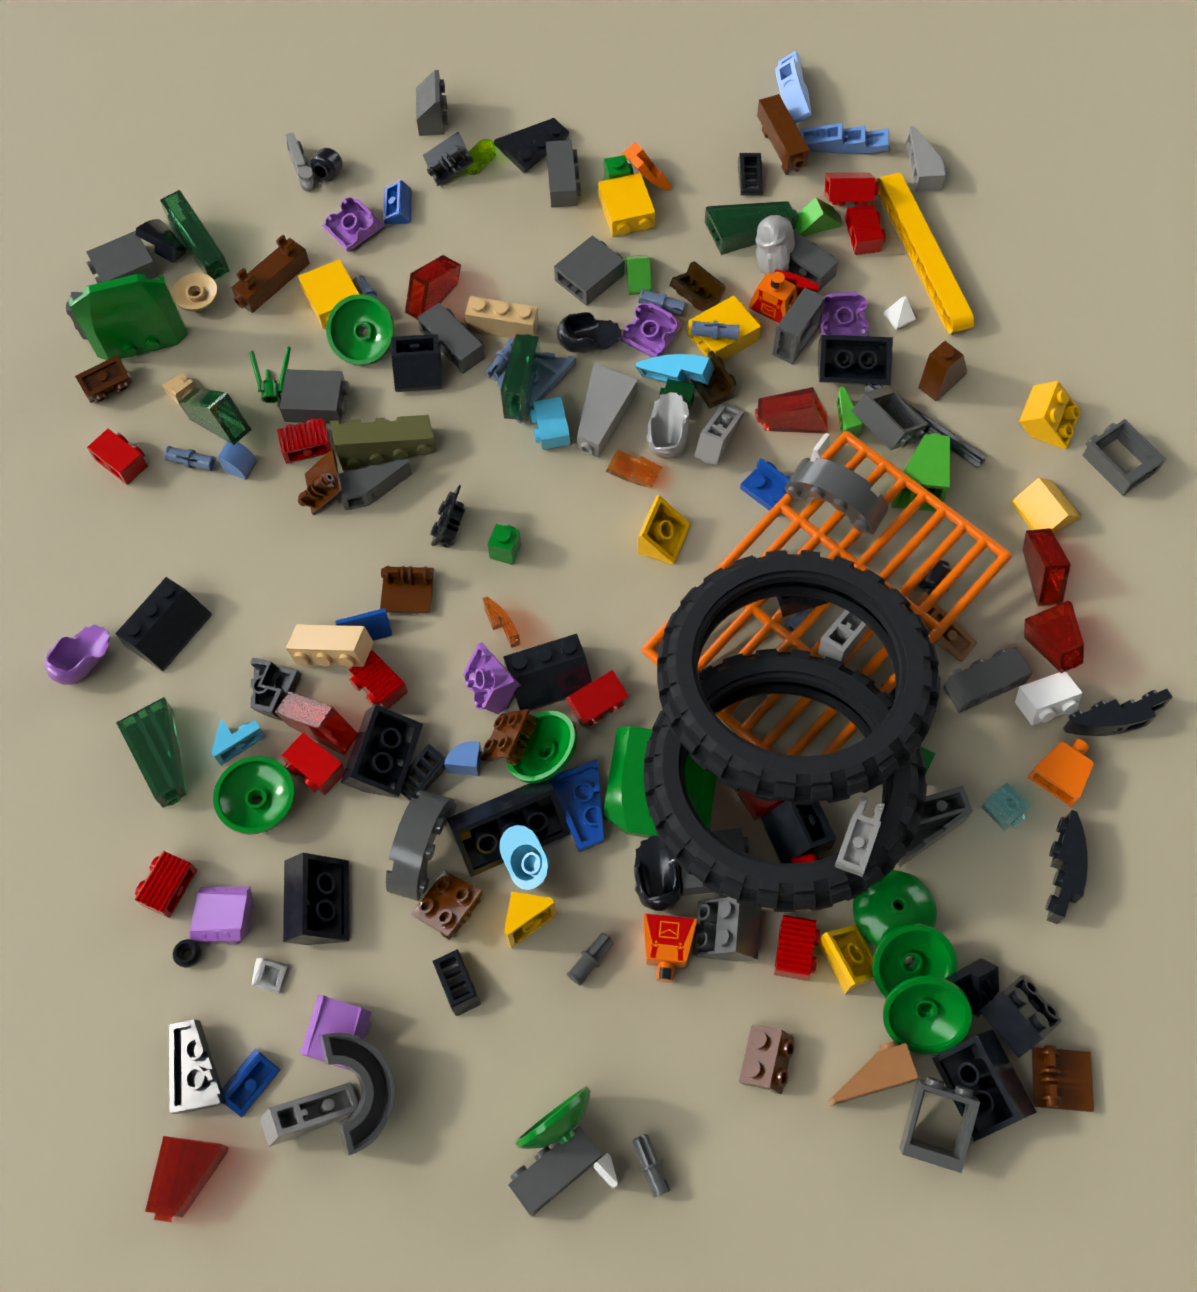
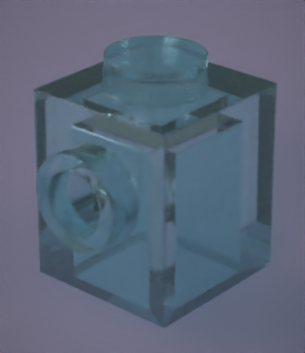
M1006 782L987 798L981 808L1005 831L1011 825L1014 828L1018 827L1027 818L1024 813L1030 806Z

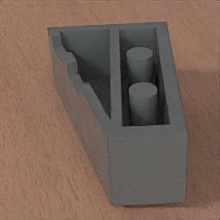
M963 786L926 796L922 820L913 842L904 857L898 862L899 868L967 820L973 810Z

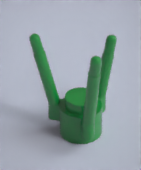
M289 346L286 348L278 384L276 380L271 379L269 369L265 370L266 380L262 382L255 354L252 350L249 352L258 392H261V400L265 403H276L281 399L280 393L283 391L291 347Z

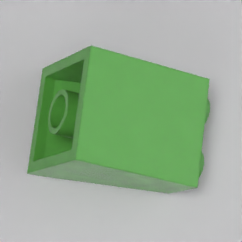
M925 434L903 472L943 502L950 487V436ZM905 487L891 502V508L905 509L917 495ZM924 502L918 509L921 511H937L927 502Z

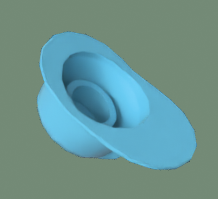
M521 825L509 827L500 839L501 856L515 885L521 889H535L544 882L550 870L549 855L542 848L538 837L531 829Z

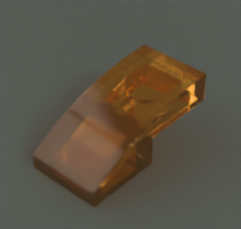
M617 449L606 472L625 481L652 488L662 467L643 456L638 460Z
M489 597L482 598L484 610L492 629L495 630L503 627L511 648L521 645L519 633L508 614Z

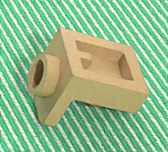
M179 373L162 385L164 391L181 408L191 403L200 395L192 379L188 380L182 373Z

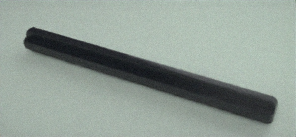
M866 384L864 391L867 393L883 388V386ZM911 406L929 424L924 430L926 434L950 436V450L975 467H980L986 459L983 453Z

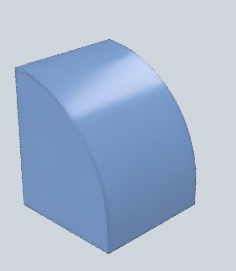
M231 438L228 439L218 456L226 473L245 480L257 462L255 455L247 447Z
M464 742L454 747L447 755L444 763L447 773L479 776L482 755L480 742Z

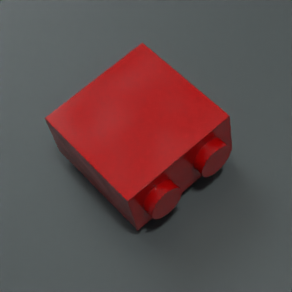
M825 173L824 196L829 202H832V205L842 206L846 202H854V205L861 206L868 205V201H874V196L878 195L879 182L876 181V178L871 173Z

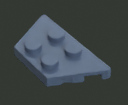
M525 349L497 379V386L518 423L521 424L530 414V410L534 409L533 402L543 400L576 364L574 356H568V359L555 357V353H539L535 350Z

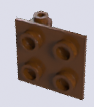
M331 449L305 473L307 490L299 494L298 503L301 506L311 507L312 515L318 512L342 490L334 449Z
M386 566L381 568L383 585L380 609L384 608L386 612L430 613L434 568H427V566Z
M529 709L502 713L497 717L493 725V733L484 745L482 761L508 758L506 762L513 766H516L517 762H521L525 752L523 748L528 746L525 741H530V736H532L537 725L535 722L536 717L529 714Z
M444 870L411 915L441 932L444 938L450 940L451 937H456V933L461 927L460 922L466 923L465 915L470 917V912L474 910L477 904H480L482 891Z
M1045 1045L1044 1048H1031L1034 1107L1094 1112L1091 1052L1056 1049V1046Z

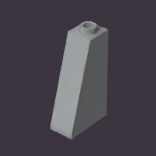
M598 363L593 365L577 434L578 449L584 454L600 457L637 395L636 379Z

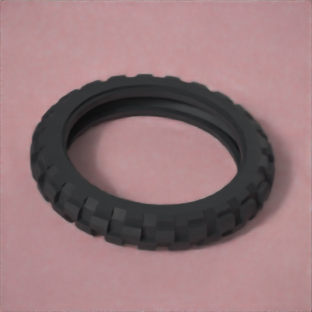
M786 550L766 552L764 557L756 558L751 555L734 561L733 565L729 568L722 569L721 567L706 576L701 585L693 587L680 601V606L670 616L659 646L657 658L659 699L663 713L669 721L670 729L679 744L689 751L691 758L702 769L718 776L720 782L737 791L742 789L754 794L753 797L773 803L774 800L789 801L791 805H813V802L820 801L833 803L850 799L851 795L859 792L866 793L883 784L886 778L899 772L910 761L916 750L920 748L929 732L940 695L939 661L935 645L930 642L928 637L929 630L921 616L914 614L911 610V603L896 588L890 589L884 584L885 579L871 570L865 569V571L857 569L854 567V562L835 556L834 560L820 557L821 552L801 550L800 554H788ZM802 596L835 604L863 621L883 643L895 673L896 691L894 704L887 717L876 730L860 742L837 752L816 756H792L755 746L739 737L723 724L713 712L703 694L699 681L698 662L702 649L715 628L738 609L772 597Z
M775 648L756 650V654L746 656L740 653L723 659L721 664L714 667L711 665L698 672L703 694L715 714L738 701L750 697L768 694L796 695L813 699L835 709L849 719L866 738L880 726L894 704V699L886 691H880L874 685L875 681L859 670L853 672L844 667L845 663L828 656L824 659L811 656L809 651L791 649V652H777ZM663 710L660 711L652 727L650 739L647 741L643 774L645 799L649 815L652 817L655 830L662 843L674 855L675 861L689 875L693 874L702 881L703 886L720 896L724 894L737 900L736 903L755 909L758 906L774 909V912L795 913L796 910L802 909L815 911L833 907L835 903L844 900L849 901L867 892L868 888L877 882H881L895 868L900 859L904 857L914 840L922 820L926 804L927 784L925 781L926 766L923 751L919 748L899 772L886 778L882 784L881 803H884L885 806L880 818L881 825L863 877L835 867L839 852L821 860L796 864L775 863L757 859L727 845L705 825L697 814L690 800L685 782L684 769L689 751L677 741Z

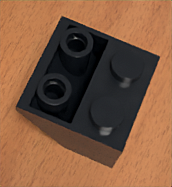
M438 334L391 337V358L395 392L442 389L441 348Z
M785 801L760 818L780 863L790 864L791 859L809 853L819 854L832 849L836 841L833 830L819 802H813V805H791V802Z
M1023 975L979 1010L1018 1058L1042 1041L1062 1022L1055 1008L1042 999L1035 985L1026 980Z

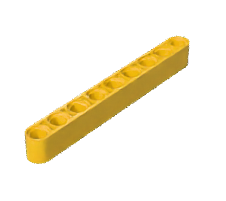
M898 172L878 177L876 180L879 182L878 194L946 331L952 334L973 328V313L902 174Z

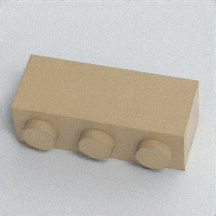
M474 296L469 298L465 319L466 326L470 332L530 342L535 341L539 326L537 306Z
M297 624L286 646V650L296 664L303 666L364 667L374 642L364 626Z

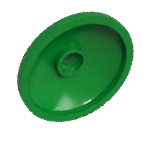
M364 294L348 296L338 302L330 312L326 325L327 339L331 349L340 359L354 365L374 363L381 359L391 347V337H394L392 315L381 301L372 296ZM365 328H367L368 334L366 336H363L362 332Z
M543 711L533 715L536 717L535 722L537 725L532 736H530V741H525L528 746L523 748L525 752L521 762H517L516 766L507 763L509 771L518 780L525 783H540L557 775L569 763L577 745V730L572 720L564 713L559 711Z
M264 756L247 757L233 763L221 774L214 788L213 804L219 819L231 830L247 835L260 834L275 828L287 817L294 803L295 786L288 770L278 761ZM257 798H263L260 804H254Z
M892 870L881 882L875 883L867 889V892L855 897L853 900L855 924L862 936L876 948L888 933L900 926L917 923L934 928L936 924L937 911L931 892L919 879L906 872ZM893 903H900L902 910H896Z
M917 923L900 926L888 933L876 948L872 962L874 981L886 998L898 984L907 979L918 976H936L945 979L957 971V958L950 941L937 929ZM912 956V961L905 964V959ZM923 1003L921 1005L927 1006L930 1003Z
M918 976L901 982L889 993L883 1006V1021L887 1033L898 1045L906 1043L909 1051L919 1054H937L953 1048L965 1038L971 1027L972 1011L965 993L954 983L936 976ZM923 1003H930L927 1006L921 1005Z
M585 1086L535 1123L515 1141L517 1147L537 1149L549 1146L557 1140L561 1145L570 1140L576 1134L573 1128L585 1115L590 1100L591 1091Z

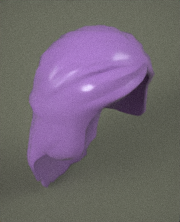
M93 624L91 627L85 626L73 638L66 636L59 639L53 648L48 651L44 666L49 677L62 685H73L80 682L90 674L91 669L107 653L110 640L109 631L104 627Z

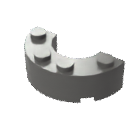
M809 457L802 459L784 488L787 494L795 499L801 498L806 501L808 498L813 497L817 500H825L831 503L835 509L844 512L854 528L862 533L868 532L874 535L888 511L887 502L882 494L878 493L876 496L870 490L873 486L870 482L854 471L823 458H816L815 462L810 461Z
M425 790L417 791L416 795H419V798H412L401 818L389 856V860L394 861L392 871L387 870L386 872L387 892L416 901L419 900L420 894H425L429 884L427 865L428 860L432 859L435 852V844L433 842L436 835L442 833L443 827L447 824V818L454 816L457 803H454V799Z
M346 1033L319 1035L325 1064H340L348 1067L357 1076L361 1085V1098L357 1109L348 1119L338 1123L345 1154L352 1155L363 1150L377 1139L391 1117L395 1102L394 1077L382 1053L366 1040Z

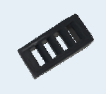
M739 153L740 195H762L761 153ZM744 165H753L755 168H746ZM745 172H755V174H745ZM745 179H756V181H745ZM745 186H757V189H745Z
M428 744L410 764L400 793L409 801L412 798L418 799L417 791H426L446 770L444 765L446 757ZM430 757L437 762L435 766L428 761ZM422 766L430 771L428 775L420 769ZM414 774L423 779L421 784L412 777ZM407 781L417 788L414 792L405 786Z
M458 949L432 961L455 1016H459L481 1005L479 996ZM456 962L458 963V966L443 972L442 969ZM462 973V976L455 978L449 982L447 981V979ZM464 984L467 985L466 987H463V988H461V989H459V990H457V991H455V992H453V993H452V991H451V990H453V989H455V988H457V987H459V986H462V985H464Z

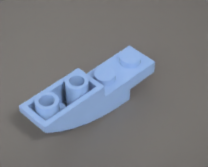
M794 51L778 61V67L775 68L782 100L795 124L807 119L812 115L808 87L803 80L800 56L797 51Z

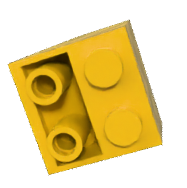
M1059 381L1033 385L1019 423L1030 437L1065 449L1068 448L1081 410Z

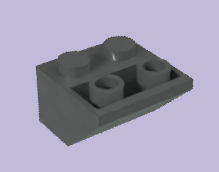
M434 70L416 87V120L419 136L444 134V125H448L447 111H444V109H448L447 96L442 95V93H445L444 79H440L439 70Z
M731 897L698 901L693 956L736 962L758 960L761 907L757 906V909L745 906L736 903L737 900Z

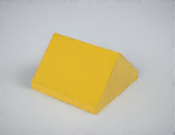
M1038 478L1011 502L1039 540L1081 518L1080 514L1053 480Z
M660 495L656 496L638 536V553L668 564H674L691 523Z
M518 892L511 893L504 929L508 945L511 948L557 916L555 902L552 898Z
M856 924L828 931L822 935L819 940V947L845 994L874 980L872 972L874 956Z

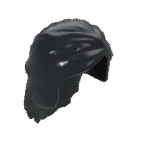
M590 312L569 314L561 320L557 330V338L560 345L567 351L585 353L587 351L609 348L619 341V338L622 337V331L619 329L618 323H613L612 320H596Z
M651 836L647 840L641 841L640 847L636 849L634 864L635 892L638 894L640 902L644 907L655 911H663L672 908L680 899L682 887L681 871L674 855L664 846L660 837Z

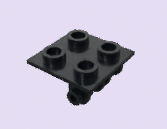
M459 132L423 154L428 166L427 172L433 177L437 187L474 163Z
M461 485L454 492L450 491L446 500L442 501L437 514L440 515L438 522L434 523L430 535L433 536L432 546L436 541L441 542V546L445 548H450V545L454 544L459 530L458 526H460L465 512L464 504L456 501Z

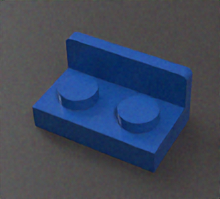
M760 458L757 461L756 469L741 483L740 489L770 511L787 493L784 488L791 477L785 476L772 463Z

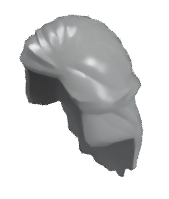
M770 215L759 223L755 238L757 244V263L760 272H763L765 275L767 273L773 274L775 270L787 271L789 269L790 253L793 252L795 247L794 231L789 219L780 215Z
M669 392L660 395V398L654 402L646 438L651 452L663 459L677 457L686 447L690 412L687 403L683 401L682 395Z

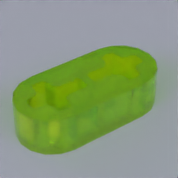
M482 139L469 151L474 163L465 168V172L470 175L479 174L495 158L496 147L492 140Z

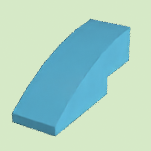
M689 354L653 357L639 361L635 366L641 376L667 383V379L686 382L689 379L708 384L715 369L709 357Z

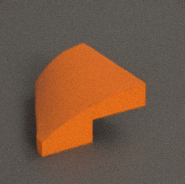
M636 142L621 153L626 155L627 160L652 184L667 191L672 188L664 174L654 166L645 151Z

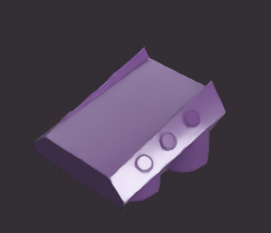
M352 197L345 198L340 205L341 211L330 214L322 225L348 252L384 227L381 221L360 200Z
M856 292L830 293L824 296L825 301L820 321L823 335L869 336V325L865 316L867 300L863 295Z
M642 303L637 306L635 310L636 317L625 326L622 337L619 339L652 358L658 357L663 354L684 324L666 310L652 303Z
M483 642L477 645L463 672L467 688L472 689L474 692V703L478 710L486 709L498 714L508 709L507 705L517 687L521 685L495 658Z
M251 886L200 887L194 906L190 939L200 941L201 943H210L212 941H225L229 945L241 943L248 934L253 907Z
M318 995L300 1054L325 1062L319 1035L346 1033L364 1039L371 1028L369 1019L372 1012L324 995ZM333 1064L335 1066L350 1070L346 1066L340 1064Z

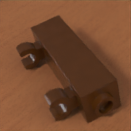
M779 94L759 99L757 117L763 126L762 132L765 138L769 137L782 162L781 168L785 175H788V171L791 170L798 172L800 168L807 166L810 150Z
M285 235L280 236L276 240L279 246L249 273L244 268L237 273L239 281L231 287L235 296L233 298L235 303L241 309L246 308L251 313L255 312L310 264L306 249L293 239L289 238L286 240Z

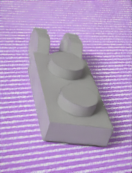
M294 132L287 133L285 135L287 151L298 181L304 191L310 192L314 189L312 169L309 167L307 157L302 156L303 147L301 141L296 140Z
M861 796L856 813L853 812L835 863L836 868L863 877L881 825L880 818L885 806L881 802L876 805L873 819L863 816L862 813L865 811L868 803V798Z

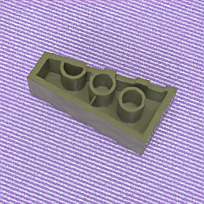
M429 415L397 417L396 421H390L385 419V417L375 418V422L361 423V419H352L350 421L351 424H339V420L330 421L334 445L343 471L357 470L360 467L369 465H380L397 459L404 460L407 457L428 455L431 452L437 451Z

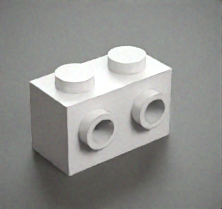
M1064 670L1020 686L1015 703L1029 723L1035 725L1040 722H1049L1054 717L1062 714L1073 713L1078 709L1083 693Z

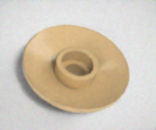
M203 273L185 275L172 288V296L176 305L187 311H198L208 307L214 302L218 293L214 279Z

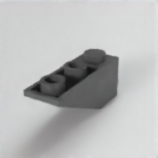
M397 459L390 463L370 465L367 468L347 470L339 473L342 489L340 494L345 511L370 506L411 476L412 471L409 459Z

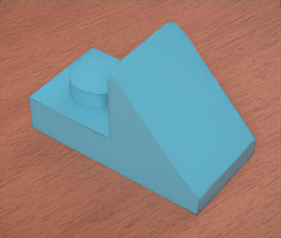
M221 719L211 753L221 766L266 738L256 720L241 725L232 734L223 719Z

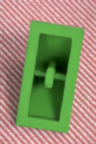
M817 197L792 217L795 229L801 236L841 227L840 219L834 207Z
M648 255L625 256L629 295L640 294L642 289L651 292L650 257Z

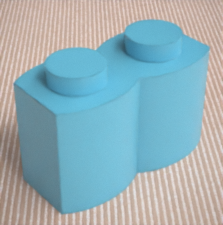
M561 397L534 401V409L530 410L532 424L537 423L538 427L534 429L536 443H541L542 450L571 445Z

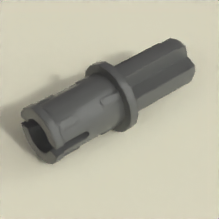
M601 933L586 952H581L582 957L567 973V976L577 985L581 986L595 967L598 968L600 966L599 961L612 947L613 940L608 935Z
M644 1134L635 1138L633 1145L642 1165L640 1171L645 1174L653 1198L671 1191L660 1165L662 1160L658 1161L649 1136Z

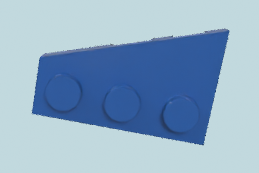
M598 759L548 779L555 790L578 852L604 843Z

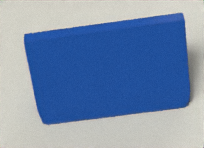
M403 180L385 188L383 217L385 224H405L411 222L412 190Z
M384 608L335 621L338 626H364L372 640L392 635L389 618Z
M255 1049L222 1088L227 1103L226 1106L242 1118L281 1069Z

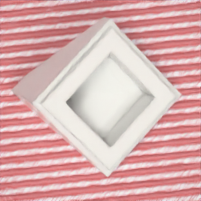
M906 296L900 298L884 312L885 317L895 330L916 320Z
M824 434L814 447L811 461L815 462L816 458H820L828 449L830 434Z
M257 958L251 985L279 994L288 966L265 958Z
M606 1153L594 1164V1170L612 1189H616L618 1182L612 1158Z

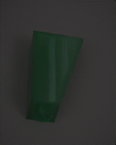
M178 190L160 199L172 231L185 246L203 273L215 280L230 272L224 255L182 192Z
M789 201L708 206L705 210V224L720 254L723 255L756 245L755 238L758 225L770 215L785 217L789 219L793 230H795L798 214L795 209H792Z
M530 334L515 335L500 390L503 415L506 419L528 420L540 354L539 336Z
M195 388L178 402L191 421L233 445L252 430L226 392Z
M165 697L116 722L150 791L162 808L178 803L183 796L187 795L174 710Z

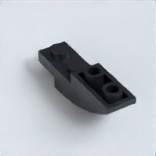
M1164 689L1160 692L1152 690L1144 694L1139 701L1135 702L1131 699L1121 705L1117 699L1108 703L1102 700L1094 704L1091 710L1087 712L1079 710L1068 717L1069 721L1063 729L1066 733L1084 736H1109L1134 731L1147 726L1156 717L1154 711L1163 708L1173 696L1168 689Z
M1071 810L1066 817L1060 818L1056 828V832L1060 833L1058 841L1053 842L1049 852V856L1053 857L1050 867L1058 870L1052 883L1056 886L1054 895L1051 894L1049 896L1045 910L1049 911L1047 921L1058 924L1065 918L1069 902L1076 903L1083 897L1088 870L1086 838L1078 812Z

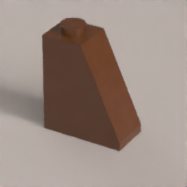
M942 342L929 354L918 388L934 401L939 400L967 374L964 355L948 342Z

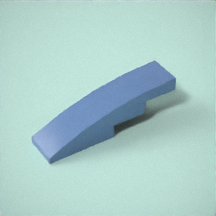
M843 123L800 129V133L811 151L840 154L889 151V128L867 132L866 125L844 129Z

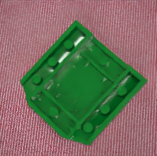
M134 274L89 285L82 290L83 294L75 300L73 297L69 299L70 308L98 358L108 360L116 355L120 359L133 357L142 353L178 345L188 335L186 325L164 276H159L158 280L146 279L145 274Z
M634 726L619 727L616 731L603 819L609 820L627 835L646 838L658 836L652 817L649 815L645 799L643 775L647 741L650 739L652 729ZM688 752L684 769L687 791L697 814L710 829L717 776L710 771L702 769Z

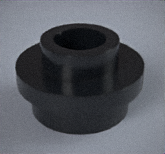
M191 939L180 941L173 950L174 962L183 968L194 966L201 958L202 951L200 945ZM192 950V955L185 959V951Z

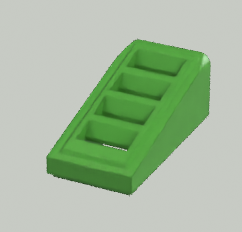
M844 386L839 387L836 403L841 434L844 431H849L858 438L863 423L852 412L855 406Z

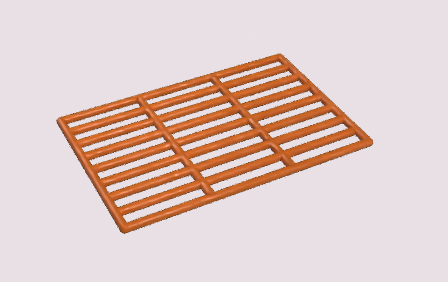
M844 431L820 458L831 460L848 443L858 452L844 467L854 471L867 457L878 465L866 478L868 482L874 485L885 472L897 480L883 496L887 505L905 487L917 495L859 559L847 551L862 534V532L855 528L839 544L827 536L846 515L844 512L836 510L818 529L808 519L821 507L825 500L814 498L799 514L789 506L795 498L786 493L714 570L716 571L721 567L722 569L731 567L733 562L744 554L781 513L793 522L760 557H764L766 552L780 551L794 534L802 528L812 537L796 554H800L801 550L813 551L821 543L831 551L826 558L834 560L835 556L854 562V567L862 571H865V569L871 570L867 567L870 561L924 502H927L937 511L882 570L879 576L885 579L884 584L890 589H895L886 581L945 517L957 525L899 590L911 603L910 608L914 614H919L925 625L932 630L928 637L930 642L935 644L1011 559L1012 554L851 432ZM967 532L978 542L918 607L907 596L962 535ZM986 547L999 556L940 622L927 614ZM768 599L744 606L745 610L699 658L698 672L709 664L752 616H755L764 626L738 654L751 655L773 631L784 640L776 649L777 652H788L791 648H794L795 650L809 651L811 656L821 658L820 654H818L821 638L811 649L799 639L832 603L814 607L791 633L779 624L785 618L782 616L780 608L772 617L760 608ZM669 619L641 649L642 653L656 665L658 653L654 649L662 641L664 629ZM868 628L854 651L846 659L844 666L874 634L870 628ZM884 646L860 672L868 677L872 675L889 656ZM895 673L879 689L880 691H886L888 694L896 687ZM769 694L743 724L730 715L743 700L726 707L717 713L716 716L742 739L755 746L774 752L770 747L807 708L813 699L801 697L762 741L750 731L783 694ZM828 706L785 755L799 756L838 711ZM850 721L821 755L839 751L858 728Z

